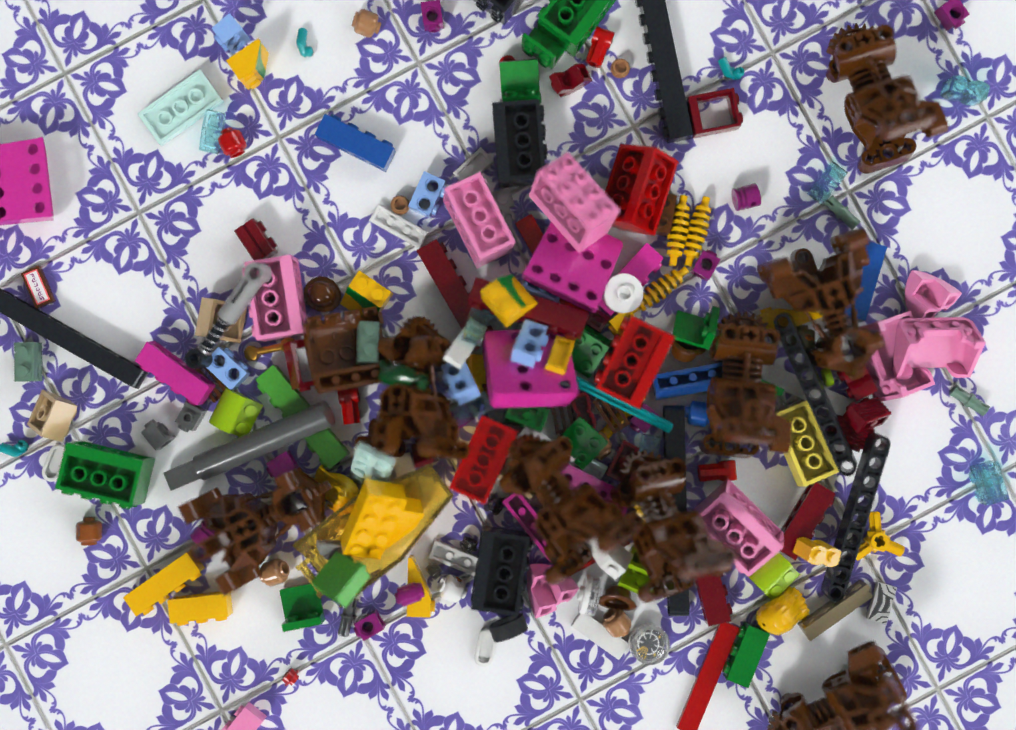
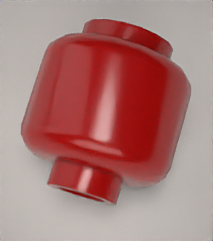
M229 127L221 131L222 134L219 136L218 142L226 156L235 158L245 153L244 150L247 144L240 130Z

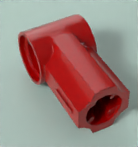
M599 26L596 27L585 63L594 68H601L615 32Z
M358 387L337 391L339 404L342 407L344 425L361 423Z
M726 460L718 461V463L698 465L699 481L737 480L736 461Z

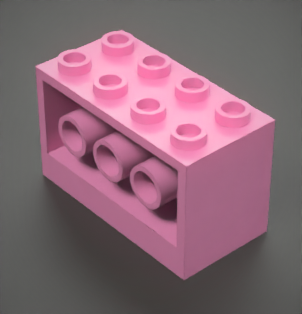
M569 152L538 171L529 193V197L578 253L606 235L620 212V209Z
M480 172L444 188L443 202L477 269L512 252L515 240Z
M292 255L244 262L245 267L251 262L267 264L272 271L271 283L269 284L268 281L262 284L251 300V306L248 307L249 316L253 318L254 323L251 326L253 337H256L258 341L266 342L303 336L302 324L306 323L307 312L298 259ZM276 316H279V319L275 322Z
M729 479L724 481L694 509V511L701 514L712 539L722 541L724 546H730L736 551L737 560L734 563L735 567L740 573H745L748 577L784 547V532Z

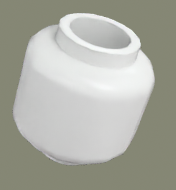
M448 574L446 577L441 578L437 591L441 598L457 603L461 598H465L468 588L464 579Z

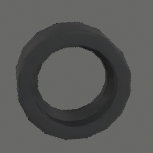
M519 613L518 616H506L489 626L494 642L512 639L528 629L523 613Z

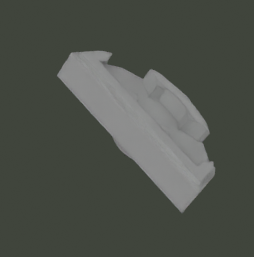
M317 540L316 547L326 560H329L336 551L343 555L340 540Z

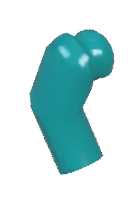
M299 28L296 44L300 54L305 58L307 56L312 57L313 48L306 45L308 31L304 28Z
M727 57L718 60V64L725 77L739 80L744 76V69L742 67H731Z
M19 440L13 446L2 443L0 445V452L18 457L28 450L29 445L25 440Z

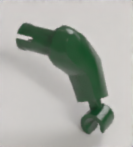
M387 359L380 361L378 378L383 384L388 386L398 383L411 385L412 382H416L417 389H426L428 377L425 374L415 376L416 371L400 364H392L389 360L387 364Z

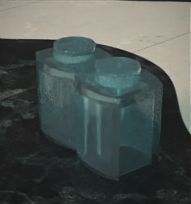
M952 76L943 83L940 96L948 101L959 100L964 105L976 106L987 99L990 86L983 81H970L964 76Z

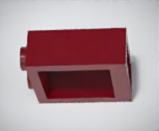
M734 88L688 96L686 103L693 139L738 130L742 126L743 115L738 110L739 96L738 93H735ZM726 98L732 124L703 129L698 104Z
M304 339L284 343L283 348L292 390L299 389V392L311 390V386H314L313 382L302 381L296 351L305 348Z

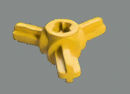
M870 512V530H867V534L863 539L864 542L859 547L856 560L859 561L871 551L875 553L878 550L881 552L886 550L894 555L902 556L905 552V547L890 540V536L885 535V530L881 526L880 512ZM876 537L879 539L878 543L874 541Z

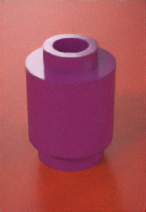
M412 582L397 588V593H395L398 605L402 604L403 607L421 601V598L425 597L421 582Z

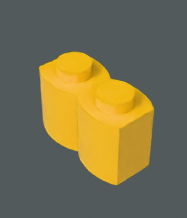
M805 537L797 539L793 550L794 554L813 565L824 564L828 567L838 565L842 553L822 540L812 541Z

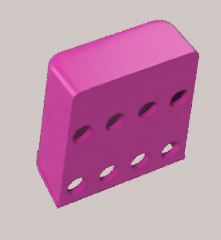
M43 137L0 144V225L54 221L46 147Z
M551 222L523 272L522 279L581 309L595 313L622 250L623 242L606 234L578 253Z
M521 329L487 331L485 333L482 355L491 407H566L579 394L572 356H570L566 368L567 371L564 375L545 369L556 335L566 338L564 334L546 332L549 338L546 347H541V350H543L540 362L536 361L534 368L510 361ZM567 382L570 388L563 389L559 386V383Z

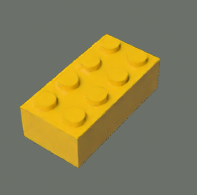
M365 479L340 537L343 555L381 559L407 502L403 485Z

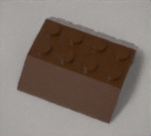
M376 306L362 308V315H360L359 309L343 311L342 318L340 312L324 314L323 321H321L320 315L306 317V323L302 324L303 338L311 379L317 394L382 383L378 378L380 371L379 363L382 359L387 358L380 354L379 350V358L376 364L356 365V340L359 322H379V340L383 337L382 312H377Z

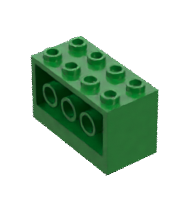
M549 0V5L542 7L537 15L539 17L537 29L564 47L568 54L575 57L616 0Z
M82 440L66 442L55 489L62 490L61 493L65 495H74L75 493L81 495L80 498L92 500L96 498L100 499L99 502L111 505L112 503H117L120 508L131 509V507H137V505L145 503L156 458Z

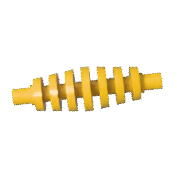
M680 195L679 203L675 205V211L677 212H674L673 215L675 219L672 221L671 234L667 235V240L672 242H667V247L671 248V250H667L666 254L670 257L669 266L674 267L677 265V259L682 257L683 252L679 251L685 247L682 243L687 241V237L683 235L689 233V230L686 229L689 227V222L685 220H689L690 215L685 212H690V207L686 205L688 196Z
M703 196L701 204L695 207L698 213L694 212L692 217L696 220L692 219L689 222V225L694 227H687L691 234H686V237L691 242H685L684 245L688 250H684L683 254L686 255L684 265L692 267L693 260L699 257V253L696 251L702 250L703 246L698 243L704 244L706 240L700 236L706 237L708 231L703 230L709 229V224L704 221H710V216L706 214H711V209L708 206L710 198Z
M685 266L679 271L673 269L670 271L672 276L667 273L663 275L665 280L661 277L657 279L659 285L655 281L651 282L650 285L653 290L649 286L645 288L647 295L643 292L641 304L632 313L634 314L638 310L645 311V305L649 308L652 307L651 301L655 304L659 303L660 300L657 296L664 300L666 298L665 293L668 295L672 293L670 287L675 290L678 287L676 282L678 284L683 282L682 278L689 273L688 269Z

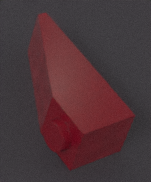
M421 438L416 439V444L411 445L415 468L439 461L437 457L420 455L418 442Z

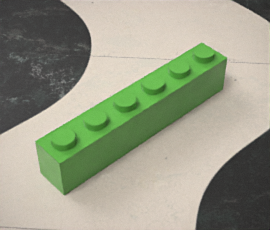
M272 365L255 379L258 382V389L263 394L267 393L271 398L269 399L270 403L276 409L279 408L283 412L281 415L283 418L311 406L298 389L292 390L290 380L278 365ZM330 428L304 438L308 442L306 444L308 449L312 453L316 452L319 455V461L325 468H333L350 454L349 450Z

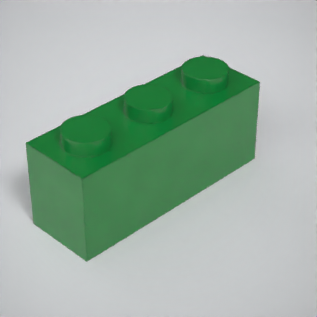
M744 621L743 626L740 625L737 641L732 645L730 650L731 656L729 661L725 662L722 672L726 680L749 688L770 633Z

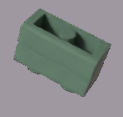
M359 322L356 340V365L364 366L378 362L379 322Z
M15 342L14 382L42 381V343Z

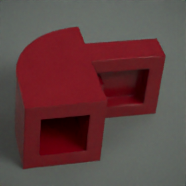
M575 64L565 72H555L549 76L553 90L560 97L567 96L592 82L584 64Z

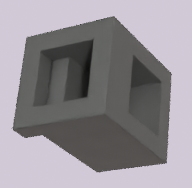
M185 401L184 407L175 422L179 424L178 428L185 432L189 430L196 431L207 410L199 405L194 406ZM187 414L191 416V420L189 422L185 419Z
M154 419L145 424V429L141 432L155 450H161L176 438L174 434H168L169 430L163 423L156 422Z

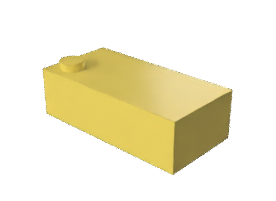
M801 400L774 412L792 423L790 451L783 454L797 486L806 487L839 472L807 400Z

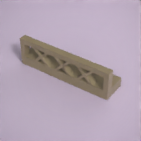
M858 580L847 588L845 596L840 602H827L806 619L799 622L798 626L807 639L812 641L873 597L869 591L871 588L867 583Z

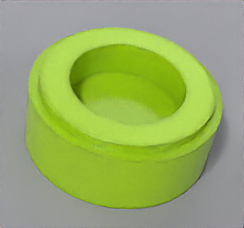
M822 368L821 376L825 386L834 385L831 370Z

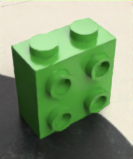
M336 551L311 583L322 594L346 608L370 578V574L366 571L367 567L359 560L354 562L351 556L342 555Z

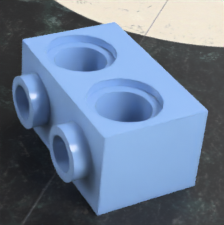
M230 13L211 28L216 33L213 36L225 51L230 50L233 55L251 41Z
M424 171L408 205L409 209L431 219L432 214L436 215L440 205L437 203L440 197L443 198L446 181ZM429 184H438V189L436 191H429ZM423 200H428L430 206L427 209H422L420 203Z
M525 319L514 345L510 361L534 368L535 362H540L543 354L541 347H546L549 335H546L548 327Z
M218 347L212 353L213 360L207 369L230 390H236L251 374L247 370L249 367L241 360L238 362L233 357L235 354L229 348ZM221 355L225 358V363L222 366L217 362ZM235 368L239 371L237 379H234L231 375Z
M466 362L461 369L456 368L450 363L441 366L444 372L441 377L445 385L449 384L450 389L447 391L452 400H457L459 406L481 396Z

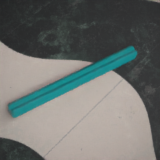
M576 376L579 389L669 433L671 431L673 423L641 407L638 409L597 389L596 385Z

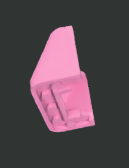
M911 311L859 327V329L878 330L884 338L885 346L878 349L865 364L878 389V392L872 395L873 397H878L881 401L903 398L935 385L933 376L927 368H912L913 373L909 379H896L892 372L896 328L901 319L913 318Z
M965 317L904 318L899 321L896 328L892 372L896 379H909L913 373L912 368L946 367L953 377H971L986 342L975 324Z

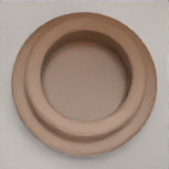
M616 59L611 64L610 70L614 77L624 78L628 75L630 66L626 60Z
M396 196L391 201V209L394 213L403 215L409 211L408 205L410 202L405 196Z

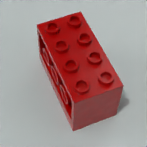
M620 144L605 189V194L620 209L612 226L621 231L655 236L679 161L657 147Z
M630 314L629 317L625 316L620 325L622 331L620 335H615L611 343L613 349L611 353L607 351L602 361L604 367L602 370L598 369L594 382H596L597 389L640 409L675 336ZM643 337L644 343L637 346L635 340ZM634 355L635 361L628 363L626 358ZM625 373L626 379L619 380L618 375Z
M483 414L469 442V454L466 459L461 460L449 489L485 505L507 458L506 455L509 454L507 449L511 446L510 443L515 440L518 430Z

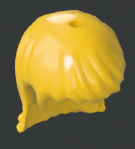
M320 465L316 470L314 479L320 483L328 480L332 489L325 492V499L333 504V506L327 504V507L335 513L351 510L359 495L357 484L351 478L340 473L328 472L324 469L323 465Z
M789 586L782 595L768 601L757 610L756 620L763 630L770 634L781 635L790 631L798 621L806 619L809 616L810 609L807 608L808 605L805 603L806 599L802 597V593L795 587Z

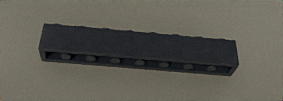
M635 0L636 7L640 8L641 13L639 15L640 26H643L645 32L642 34L643 43L648 47V52H646L648 64L651 63L652 71H650L651 81L655 82L656 85L654 96L660 105L658 115L660 120L663 119V138H667V143L688 140L693 136L666 2L665 0Z

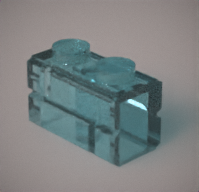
M990 460L970 466L969 478L972 483H975L977 490L975 491V497L978 502L984 505H992L1010 499L998 461Z

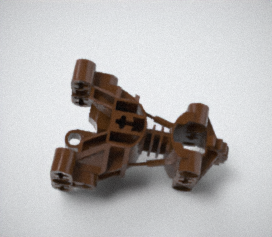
M855 23L853 29L850 25H847L846 30L840 28L839 33H834L833 38L830 39L826 52L833 55V60H831L827 68L826 78L833 83L848 79L854 92L846 95L844 110L852 131L867 149L860 157L857 167L860 172L868 174L906 162L911 158L917 146L913 139L905 138L906 134L921 129L922 133H925L930 138L946 133L949 126L939 102L919 100V93L909 75L891 78L887 66L892 65L896 58V43L893 38L894 30L892 27L884 24L878 26L877 29L874 26L866 29V24L859 28L858 24ZM883 154L889 155L890 158L885 157Z
M864 228L850 230L831 237V247L836 255L824 258L819 269H817L813 255L805 248L794 250L791 253V263L787 257H782L757 265L759 277L763 282L767 283L772 298L774 300L783 298L794 308L795 313H805L812 322L813 328L820 337L815 344L816 348L809 350L814 366L843 371L852 380L863 377L865 374L864 365L878 349L885 346L884 338L880 331L859 329L855 299L857 294L863 292V287H861L862 267L870 263L865 248L866 245H869V237ZM800 252H802L805 256L803 262H800L798 260V254ZM852 304V326H848L850 320H846L845 317L848 314L844 313L843 310L847 309ZM808 312L823 315L822 322L826 323L824 328H828V331L824 332ZM842 336L846 337L848 345L852 350L850 355L844 356L841 346L844 343Z
M737 311L735 317L730 313L727 318L724 317L721 323L717 325L720 333L714 338L709 348V356L714 360H723L722 378L712 377L707 390L706 412L712 434L706 435L699 443L700 450L705 454L750 458L759 451V444L768 445L770 452L789 453L792 423L774 413L776 407V386L773 383L762 382V365L771 366L774 363L778 352L780 335L775 329H766L768 322L762 324V317L756 320L755 313L748 317L747 311L742 316ZM765 337L771 338L772 343H768ZM710 441V444H713L714 446L710 448V445L706 444V442ZM725 442L732 444L733 449L731 451L725 447Z
M421 316L408 318L407 322H403L404 327L399 328L400 333L394 337H382L378 341L380 354L393 363L415 370V376L425 374L428 377V385H426L425 390L417 389L416 382H412L411 385L398 383L384 389L379 395L380 409L377 412V416L369 422L368 436H358L354 442L355 449L358 443L362 442L374 448L376 452L384 453L390 457H402L406 450L403 440H410L411 437H423L418 442V451L422 456L444 459L467 458L469 446L467 442L458 440L459 425L457 420L452 419V415L449 412L451 400H448L442 393L436 392L435 372L442 371L441 366L448 363L443 358L453 342L439 334L438 329H434L435 324L430 323V319Z
M524 434L510 443L511 446L507 449L510 453L506 455V457L511 459L507 462L510 466L508 473L500 478L499 486L506 493L520 496L535 491L539 502L542 503L544 509L538 513L535 519V528L546 543L544 552L552 564L544 572L545 579L550 585H557L567 579L591 560L592 552L587 545L583 544L584 542H591L596 538L595 544L597 549L601 553L607 554L621 546L644 527V519L638 512L634 511L625 516L616 503L611 502L608 504L605 499L603 500L596 491L595 486L580 484L573 487L570 484V481L561 473L567 468L571 458L572 443L567 437L560 436L556 440H540L539 436L534 438L533 434L529 436Z
M645 449L642 452L639 450L635 453L632 452L622 460L623 463L619 465L621 470L617 472V475L622 477L621 482L612 488L610 497L622 507L640 506V513L643 514L642 517L646 521L644 527L634 534L632 538L638 556L650 580L639 587L637 591L638 598L644 603H650L687 590L693 586L694 578L706 574L717 576L729 572L731 565L737 560L736 551L730 546H724L722 541L712 539L699 512L690 510L681 513L678 511V505L675 504L676 500L672 497L679 494L684 487V473L686 472L684 461L679 458H674L671 461L660 459V454L654 457L653 451L647 453Z
M298 467L275 478L274 481L278 489L271 492L261 493L258 496H253L251 493L225 494L222 496L217 487L178 506L177 508L186 525L204 518L207 524L204 528L216 532L214 535L194 544L190 548L189 555L191 559L195 562H201L225 550L221 562L226 561L229 569L214 578L223 596L260 577L263 574L259 565L263 563L270 551L277 545L276 539L281 534H285L295 525L303 533L327 519L325 515V492L332 489L328 480L320 483L303 472L301 467ZM298 489H300L305 502L308 504L306 508L301 507L297 509L292 502L291 495L295 494ZM273 497V503L269 505L261 500H257L259 498ZM283 521L286 523L275 536L278 522ZM199 547L204 549L205 555L199 553Z
M868 641L848 650V668L828 677L823 682L821 688L826 697L808 704L801 693L784 694L781 697V711L776 712L772 710L773 717L768 718V723L770 724L767 725V730H890L895 725L898 730H918L915 716L905 701L907 694L904 685L888 656L881 647L877 646L875 641ZM885 672L892 673L891 676L883 675ZM787 703H792V704H794V705H793L792 707H790V708H788V707L785 706V704H787ZM893 704H902L899 708L892 707ZM902 718H906V721L909 724L908 726H906V724L903 723Z

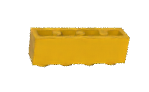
M188 551L125 595L123 599L135 616L141 613L145 616L154 610V604L157 602L162 604L170 598L168 594L172 591L177 593L185 588L186 585L184 583L189 579L193 582L202 575L200 572L205 567L201 562L193 561Z

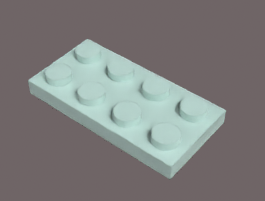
M199 69L140 111L138 116L159 145L163 146L224 101Z
M359 442L355 449L349 477L357 484H364L365 479L389 482L396 459L384 453L376 452L374 448Z

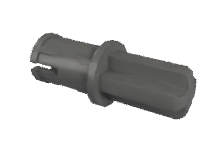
M353 598L350 604L343 609V613L340 614L342 618L338 635L342 637L349 636L352 621L355 619L354 614L358 599Z

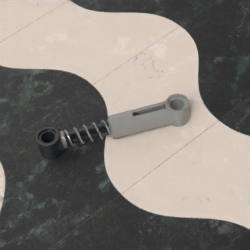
M254 262L246 265L244 276L218 312L220 318H217L218 321L216 324H213L212 330L208 331L209 334L207 337H204L203 343H200L195 349L186 352L185 363L188 367L197 369L207 368L211 365L213 360L212 352L216 348L215 345L220 343L219 339L224 337V332L228 331V326L234 325L262 284L270 280L272 271L269 265Z

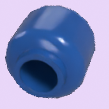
M694 400L691 401L689 406H685V417L689 425L706 427L707 423L710 424L706 412V402Z

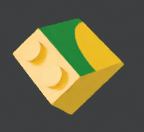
M258 38L226 61L242 84L248 90L254 89L264 80L269 52Z
M359 270L349 284L340 304L348 310L359 309L360 315H362V308L375 306L377 307V312H382L393 296V293Z
M513 274L497 278L481 290V299L506 328L537 305L536 300Z

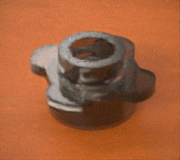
M491 493L487 503L483 506L484 510L487 512L491 511L493 515H498L504 507L503 498H498L494 493Z

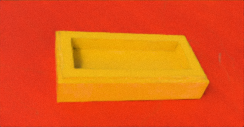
M556 335L545 369L564 375L575 341Z

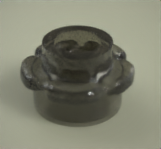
M464 537L462 542L459 543L462 551L471 554L478 550V542L474 538Z
M429 562L425 570L434 580L438 577L441 578L442 575L440 573L442 569L436 562L433 564Z

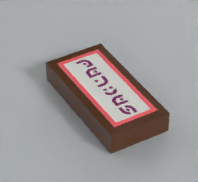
M36 266L21 273L36 309L56 301L41 266Z

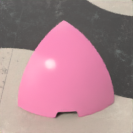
M917 270L911 271L905 287L906 306L908 311H911L913 318H935L937 312L942 309L944 311L949 309L962 294L958 289L942 279Z
M529 565L527 591L535 618L545 616L557 610L556 605L571 600L579 589L571 577L557 585H550L545 579L544 572L551 565Z

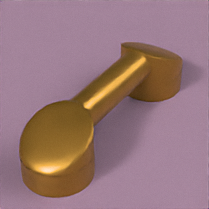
M284 338L281 343L259 348L248 346L244 350V356L249 361H256L260 355L284 351L283 344L295 341V339Z

